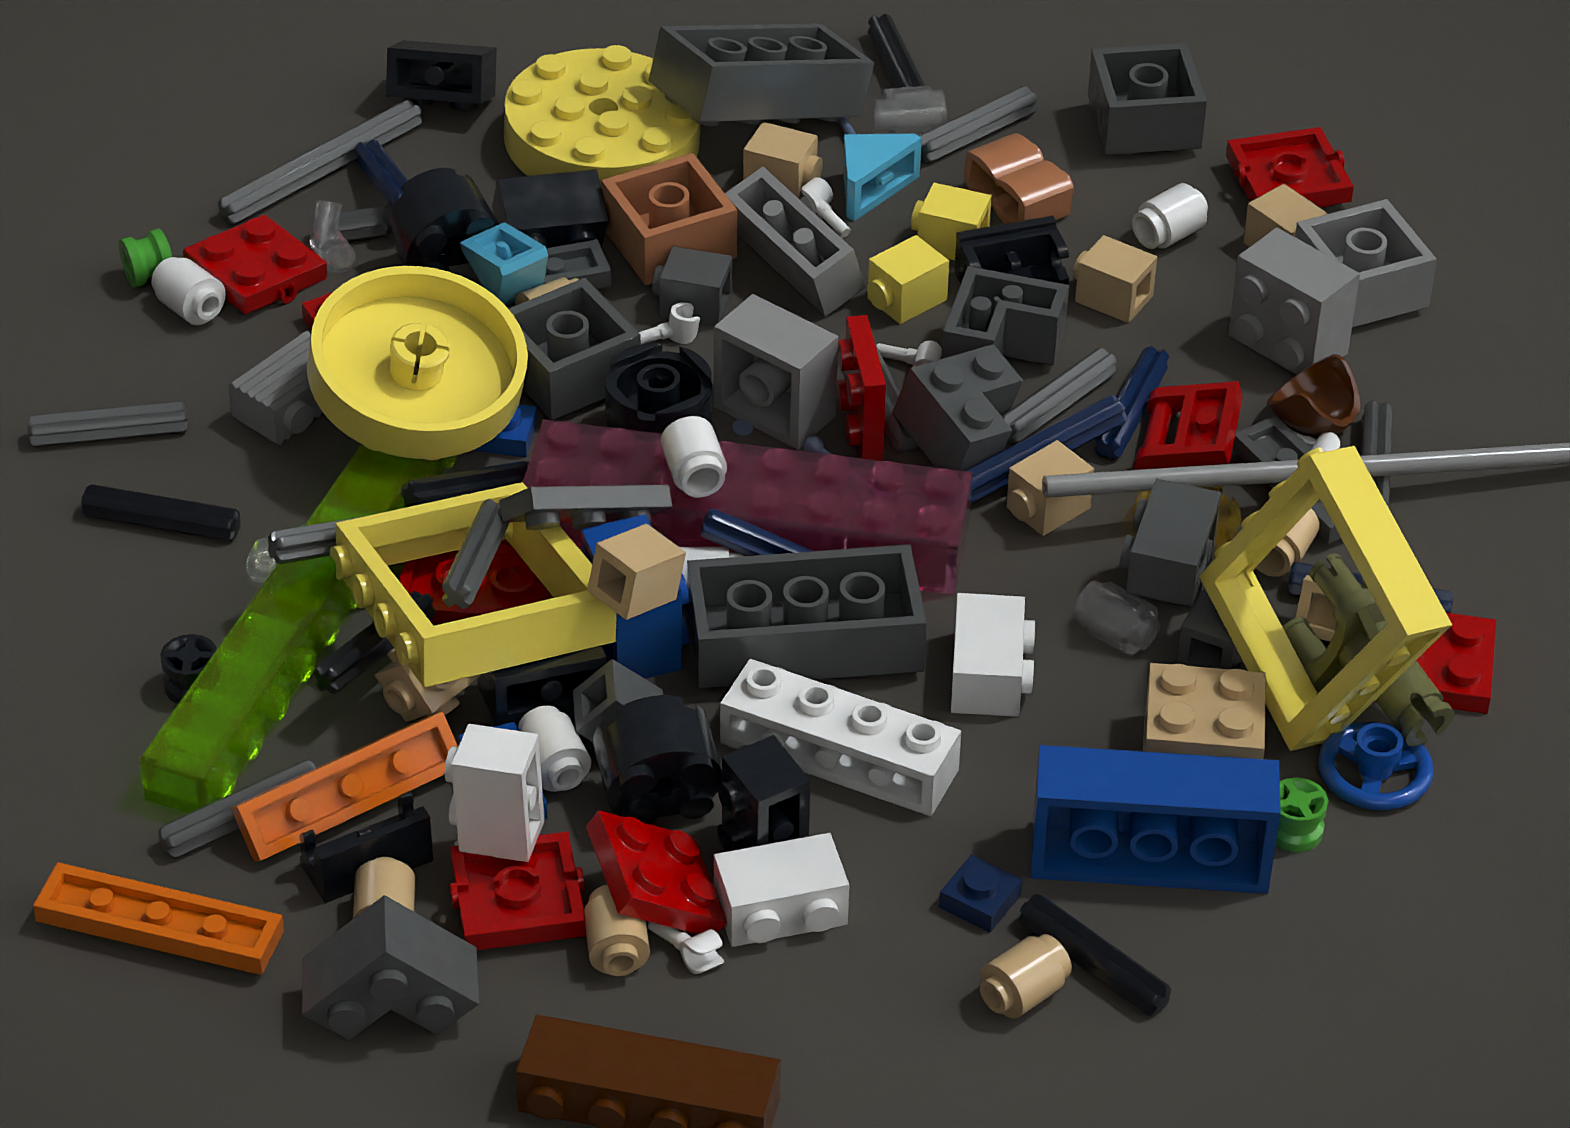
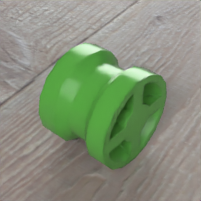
M160 228L148 231L144 238L136 240L128 236L118 241L122 266L133 288L144 286L146 281L152 278L155 268L163 260L172 257L168 241Z
M1299 777L1286 778L1280 781V819L1276 846L1278 848L1295 853L1306 852L1315 848L1322 841L1325 825L1323 819L1327 812L1328 797L1319 784Z

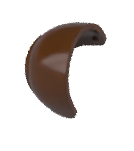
M1332 354L1307 367L1284 383L1270 396L1267 404L1289 427L1302 434L1318 438L1325 432H1332L1337 435L1355 420L1360 412V394L1358 393L1353 373L1345 359L1338 354Z

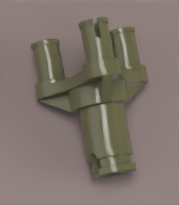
M1338 553L1326 556V560L1331 565L1329 569L1320 559L1309 571L1311 579L1318 584L1335 608L1333 616L1336 619V629L1328 647L1324 646L1310 627V623L1306 618H1294L1282 626L1317 693L1387 625L1364 579H1362L1363 584H1359ZM1417 661L1404 671L1375 700L1398 731H1402L1401 735L1408 746H1418L1427 742V737L1420 729L1424 724V719L1427 720L1432 730L1438 736L1450 725L1455 714L1448 702H1443L1444 697Z

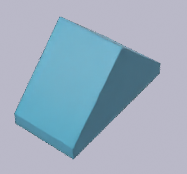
M914 133L844 134L843 182L846 217L853 222L920 177L922 140L920 136Z
M505 222L459 242L462 252L483 287L495 295L505 306L514 303L518 293L544 284L548 262L546 246Z

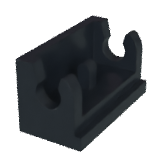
M1047 216L957 232L954 272L960 284L969 266L1069 285L1067 271L1061 262V259L1069 258L1066 243L1056 226L1054 216Z
M411 791L398 796V815L316 846V837L313 829L300 834V865L325 904L354 893L355 873L361 865L380 857H390L405 863L411 869L433 861L430 815L424 806L414 809Z

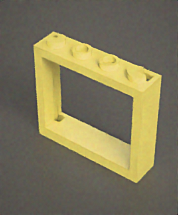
M1355 446L1325 452L1322 447H1319L1304 454L1297 461L1298 468L1287 480L1270 490L1268 494L1270 499L1259 511L1252 513L1242 521V530L1231 541L1220 546L1215 551V559L1199 576L1247 670L1266 673L1265 704L1290 751L1322 744L1332 733L1345 730L1452 626L1450 619ZM1320 499L1384 616L1387 625L1317 693L1253 570Z
M523 482L336 523V546L330 549V556L336 563V578L344 580L352 591L356 605L360 609L365 608L374 620L379 636L382 638L386 637L396 650L401 665L407 664L424 688L616 642V612L587 591L592 563L560 526L544 530H527L525 522H510L502 540L506 539L543 583L554 597L552 599L433 626L389 569L388 565L459 550L481 504L487 499H492L494 502L499 503V500L527 489Z

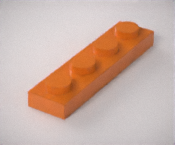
M443 711L437 712L230 808L253 861H262L300 843V834L313 829L315 835L445 775L448 752L452 746L458 747Z
M59 862L55 865L33 904L36 922L259 975L263 974L284 933L283 915Z

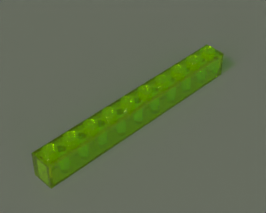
M362 444L305 526L405 508L404 498L400 495L401 487L404 484H409L412 479L440 475L445 469H451L458 455L430 461L372 451ZM331 556L276 565L139 759L145 800L190 813L232 794L237 782V776L246 762L257 757L267 731L274 721H280L284 717L290 698L299 684L306 683L310 679L316 659L326 645L330 646L335 642L341 622L350 609L358 607L354 601L352 591L344 580L336 578V563Z

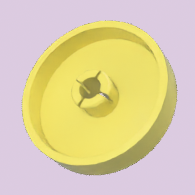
M612 45L605 49H579L555 55H543L517 75L508 88L505 97L504 143L511 160L527 176L597 170L601 186V180L690 153L697 157L701 124L694 122L691 119V115L678 104L668 101L665 98V94L648 81L653 58L633 53L624 46Z
M422 266L387 267L366 272L345 282L334 290L321 305L314 319L307 360V377L310 390L321 411L338 429L372 451H380L405 458L434 461L460 455L481 447L495 438L509 424L520 402L528 362L527 344L521 327L510 310L495 295L477 283L460 275ZM415 363L419 364L417 375H413Z

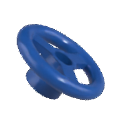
M1358 722L1350 724L1345 730L1332 733L1327 737L1318 754V769L1325 785L1340 799L1360 808L1384 811L1408 806L1426 793L1433 779V761L1423 744L1408 746L1401 735L1402 731H1398L1393 725L1382 722ZM1338 752L1358 765V771L1364 777L1361 789L1346 782L1338 773L1335 766V758ZM1416 768L1415 778L1408 786L1395 792L1379 793L1381 781L1388 779L1392 772Z

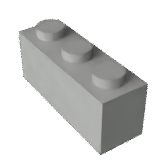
M764 166L725 193L737 209V234L825 317L865 288L854 249Z

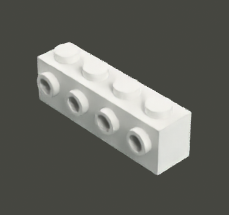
M749 659L720 703L721 744L738 749L741 746L751 745L774 735L804 773L928 816L933 815L959 771L961 730L753 659Z

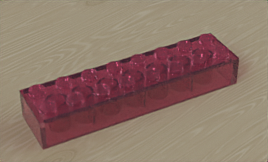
M545 419L542 421L523 480L527 488L669 485L672 507L651 515L652 523L650 524L652 528L663 534L678 547H724L703 538L700 534V526L704 516L712 508L813 551L911 544L920 590L955 595L970 521L973 472L718 441L727 463L725 481L722 487L714 494L696 498L687 495L674 483L660 444L662 434ZM606 520V523L618 520ZM560 521L559 526L576 543L577 547H581V529H573L572 521Z

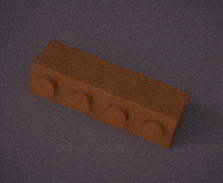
M536 1014L516 1070L518 1112L533 1114L542 1119H561L593 1125L597 1128H772L780 1100L781 1059Z

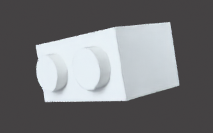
M957 593L951 713L1019 717L1021 694H1032L1034 660H1023V654H1033L1035 620H1024L1025 597Z
M468 724L459 747L452 746L450 748L445 764V780L453 783L454 792L449 808V823L452 826H457L459 851L529 862L544 824L538 734Z
M831 833L714 854V887L727 920V924L724 927L731 947L751 943H765L777 938L808 932H822L831 928L848 925L850 885Z

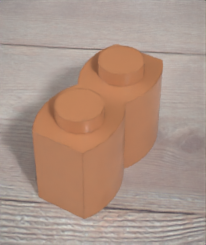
M1014 133L966 152L964 169L966 185L970 191L992 195L991 206H993L996 214L1004 224L1047 216H1054L1055 220L1070 215L1072 196L1074 194V186L1070 176L1054 163L1044 160L1039 147L1031 143L1026 137Z

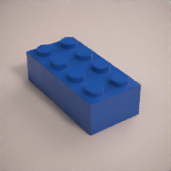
M1039 745L1032 823L1030 878L1268 894L1280 819L1279 760Z

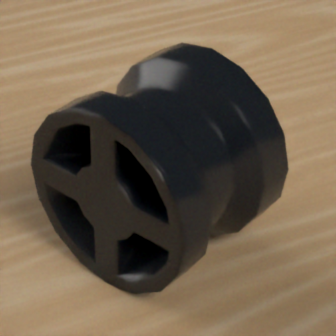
M187 634L173 638L163 646L160 657L162 670L165 673L163 678L165 694L171 701L183 706H199L211 701L218 695L221 689L220 671L217 668V647L212 640L202 635Z

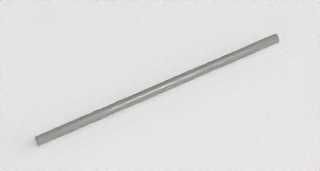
M1570 443L1365 455L1360 457L1371 477L1570 464ZM1298 460L1048 475L1042 478V492L1045 498L1152 491L1156 478L1199 488L1281 483L1287 480L1298 468Z

